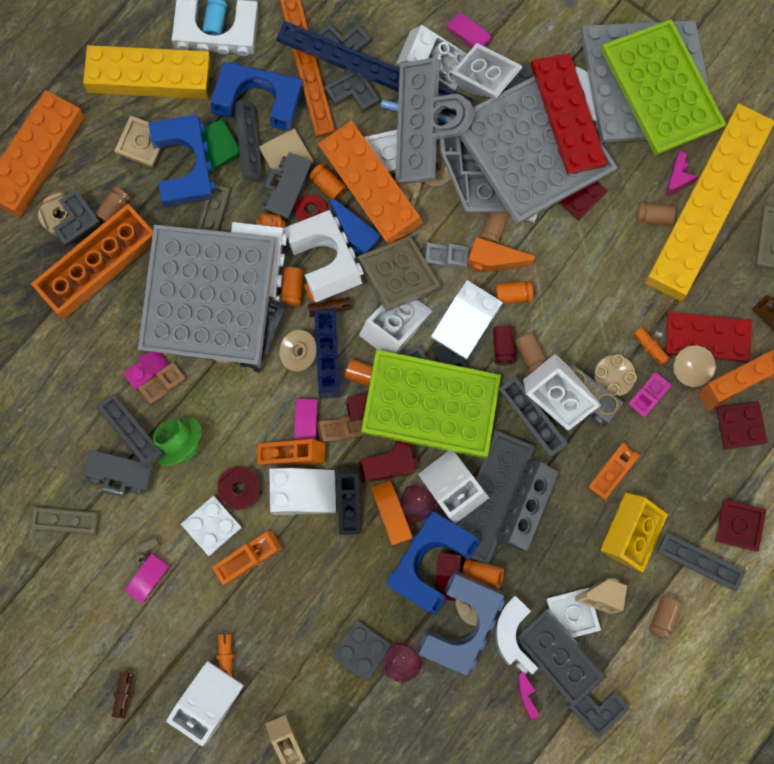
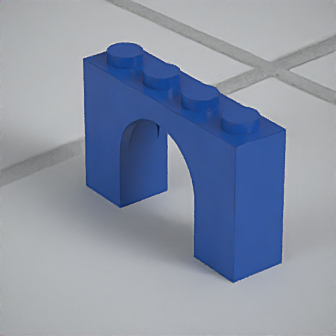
M223 62L210 102L212 114L231 118L238 97L248 89L261 88L270 92L275 98L270 115L271 127L291 131L303 91V80L294 76L280 75L276 72L262 71L255 67L249 68L236 63Z
M196 114L149 122L151 143L154 149L182 145L191 149L196 155L195 166L188 175L182 178L158 182L163 207L213 199L212 192L216 191L214 180H209L208 175L209 172H212L210 160L205 158V153H208V146L206 140L202 141L201 134L205 133L203 121H199Z
M432 511L431 515L425 518L423 528L419 534L413 537L408 552H405L400 558L398 568L390 574L386 586L435 616L446 597L425 584L421 579L419 567L423 556L433 548L447 547L470 560L481 541Z

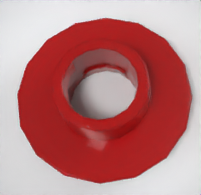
M316 195L303 196L295 205V215L299 221L327 211L325 201ZM309 205H314L317 211L314 214H308L305 212V208Z

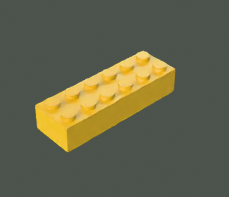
M87 45L83 84L87 93L209 99L211 58L209 51Z

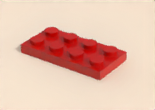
M668 312L665 353L677 356L686 346L698 345L710 351L714 359L748 363L750 361L752 320Z

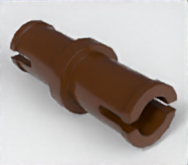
M349 297L332 301L326 299V302L308 304L310 318L324 314L330 316L335 312L351 310Z
M120 672L117 691H114L113 695L115 702L111 717L125 719L128 700L132 696L130 689L134 674Z

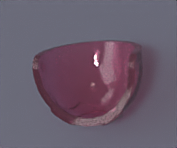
M410 485L405 488L402 494L401 508L406 521L410 523L423 521L431 515L432 511L436 510L437 501L431 492L418 486Z
M403 643L392 644L386 651L382 663L385 675L398 682H407L414 679L422 665L419 654L412 647Z

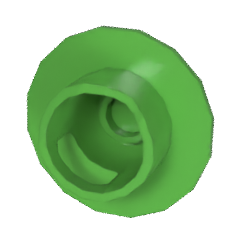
M176 418L162 423L156 429L153 436L154 444L163 453V457L156 462L162 466H172L179 462L187 463L199 451L198 441L202 431L200 422L194 418H184L182 420ZM166 430L165 433L159 439L162 431Z

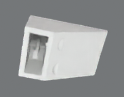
M420 25L410 31L396 65L400 67L401 63L436 57L439 59V85L455 91L458 84L451 72L467 53L425 26Z
M446 452L418 474L454 524L489 499L488 495L455 452Z
M207 661L177 702L166 722L203 747L215 734L244 685Z

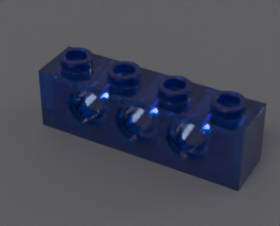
M335 309L315 310L319 399L339 398L341 395Z

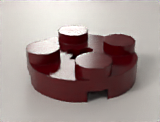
M232 467L220 476L217 489L218 496L227 507L239 511L251 507L258 500L261 493L260 482L252 470L243 467ZM236 483L245 485L243 493H234L236 489L234 485Z

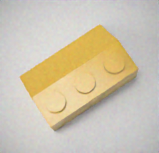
M625 492L600 551L611 559L643 573L668 514L646 497Z

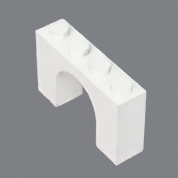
M176 0L172 33L174 49L212 51L219 54L237 53L240 56L254 55L259 13L257 1L237 0L233 26L226 33L213 36L205 34L197 27L198 0Z
M330 210L283 228L284 232L287 233V242L293 255L318 246H327L337 251V256L332 263L305 275L308 288L315 302L362 284L360 275H363L362 268L359 263L355 264L354 259L356 257L352 247H347V237L344 232L340 233L339 228L341 226L337 216H332Z
M232 222L231 233L277 238L269 296L273 297V300L280 302L277 290L278 287L282 286L283 275H279L280 266L284 267L285 254H282V246H286L287 233H284V229L280 227ZM269 308L268 311L275 312V309Z

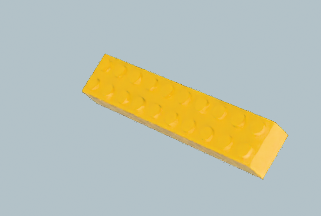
M738 103L651 269L645 284L680 302L684 300L774 125V120Z

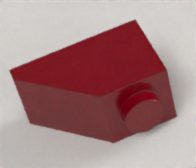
M439 553L435 590L446 597L445 600L456 601L455 598L446 595L445 588L453 570L460 571L461 555Z

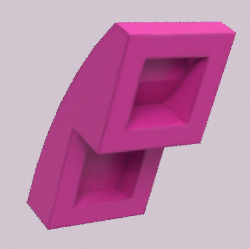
M460 12L446 26L449 32L463 39L464 44L470 48H473L476 43L485 46L492 39L482 27Z
M655 372L628 404L645 417L672 385Z
M296 398L294 440H316L318 399Z
M152 553L136 573L125 592L140 603H144L170 565Z
M521 672L517 675L519 695L527 716L530 720H533L539 716V713L528 695L535 692L524 672Z

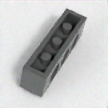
M516 376L499 388V391L551 458L568 446V443L538 404L526 394L525 387Z
M527 460L518 485L515 487L512 500L507 507L504 520L499 527L497 540L514 549L528 552L559 473L558 471L542 462Z

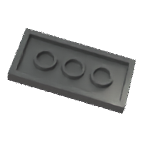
M549 609L545 610L516 638L518 643L573 707L577 706L607 678L604 672Z

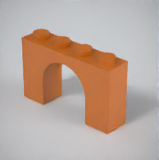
M774 349L708 383L698 393L707 411L710 412L727 403L732 397L758 382L764 384L773 379Z

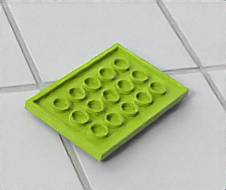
M672 19L601 46L600 49L655 156L727 126Z
M376 349L360 433L487 458L501 375Z

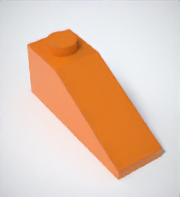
M476 237L467 266H470L476 272L528 267L533 265L536 256Z
M314 439L257 444V465L310 466L325 464V443Z

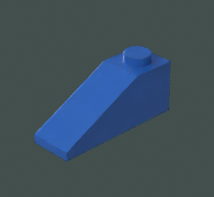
M334 198L330 200L331 210L334 216H337L341 231L345 233L348 245L352 247L355 256L358 257L374 250L381 242V235Z

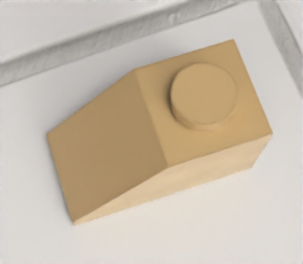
M607 578L577 595L575 601L603 612L614 614L624 610L627 586L619 583V580L615 578Z
M284 715L265 723L271 743L281 763H304V756L287 716Z

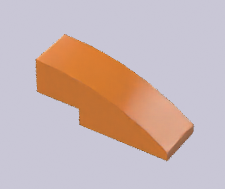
M391 480L370 487L391 546L394 547L411 541L413 538Z
M266 531L221 560L212 569L224 586L272 557L283 548L273 531Z

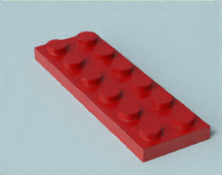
M570 53L532 60L530 65L567 175L605 167L607 161Z

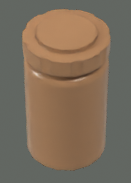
M113 187L112 192L107 195L94 213L101 223L104 224L130 201L131 198L122 189Z
M640 201L636 213L637 222L643 221L644 223L673 226L676 207Z
M488 212L479 238L498 244L509 212Z
M534 333L526 334L515 341V345L526 368H528L529 374L546 362Z
M662 596L649 632L660 638L669 639L683 604L672 598Z

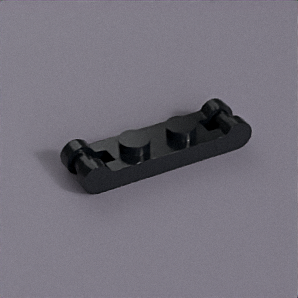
M269 296L268 310L272 308L277 310L275 316L267 313L261 365L240 363V366L245 368L248 366L253 368V371L260 373L286 308V302H277L273 300V297Z

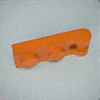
M625 442L619 446L588 486V489L603 501L608 498L640 456L638 452L630 450L628 448L629 445ZM623 454L628 458V461L624 462L619 457Z

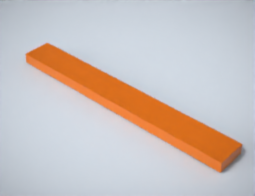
M279 0L284 20L308 30L301 1ZM292 48L299 77L303 80V92L315 137L331 135L335 132L316 57Z

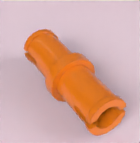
M643 327L634 332L632 336L644 347V352L646 354L649 353L660 367L670 359V356L658 345L659 342L656 339L653 340Z
M223 634L217 635L218 655H216V659L219 661V669L222 671L226 670V673L233 677L232 659H234V654H232L231 650L232 634H226L225 644Z

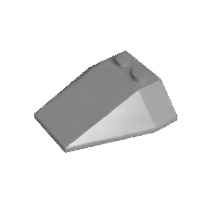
M457 136L439 139L440 154L464 211L506 212L507 209L461 138Z

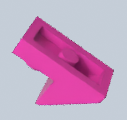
M679 151L675 158L665 193L667 196L694 184L697 176L685 173L688 166V161L685 160L687 153Z
M149 352L139 356L140 361L123 373L136 391H138V387L155 377L157 372L169 365L161 353Z

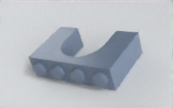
M453 570L445 588L446 595L467 603L475 609L477 613L476 626L470 635L459 640L447 639L426 629L417 650L420 656L467 676L469 671H473L476 666L477 653L485 647L487 641L485 636L488 630L491 631L496 622L495 614L497 610L501 611L505 599L503 598L502 591Z

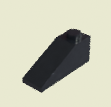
M337 465L339 535L361 534L358 465Z

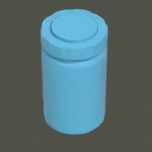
M208 0L202 32L213 36L222 34L227 10V3L225 1Z

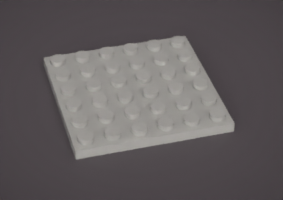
M673 21L709 90L696 21ZM662 22L588 25L580 28L601 143L647 140L600 49L601 46ZM718 131L708 134L706 136L716 135Z
M535 77L500 93L497 98H490L473 107V121L467 131L459 136L516 224L523 222L618 169L600 142L607 165L603 168L567 175Z
M154 225L138 350L261 365L277 238Z

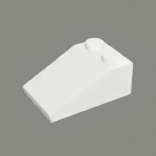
M476 43L451 73L459 88L473 95L497 98L522 69V66Z
M467 280L431 338L467 360L498 314L503 302Z
M414 300L388 312L381 305L366 320L359 336L377 350L399 354L430 316L432 310L419 300Z
M556 354L523 379L526 394L568 431L601 406L600 402L573 370Z
M269 469L271 515L336 513L335 470Z

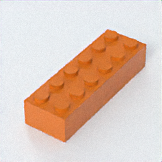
M47 90L43 92L0 158L1 209L19 219L22 217L83 122L84 115L80 108Z
M352 120L318 143L325 156L387 244L404 238L424 224Z
M127 204L33 281L31 285L63 321L151 247L153 230Z

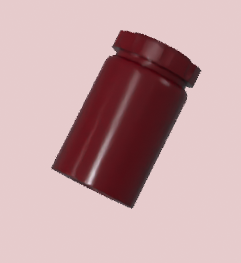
M513 326L494 327L495 364L504 366L516 363Z

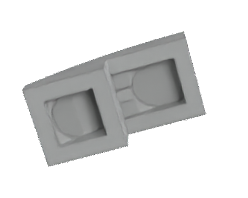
M427 242L424 248V259L428 265L466 268L469 247L450 243L446 246Z

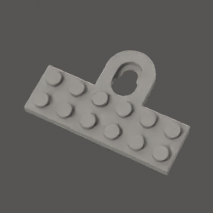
M436 57L400 64L395 182L399 185L435 180L437 140L462 135L473 121L474 110L468 99L459 94L438 96L439 59ZM446 108L455 109L457 112L455 119L443 126H439L437 121L439 113Z

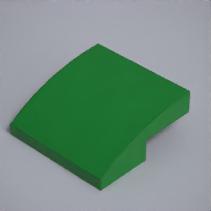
M220 119L204 128L205 133L201 134L202 141L206 140L208 146V153H205V158L210 160L212 172L222 164H229L240 156L239 144L224 119Z

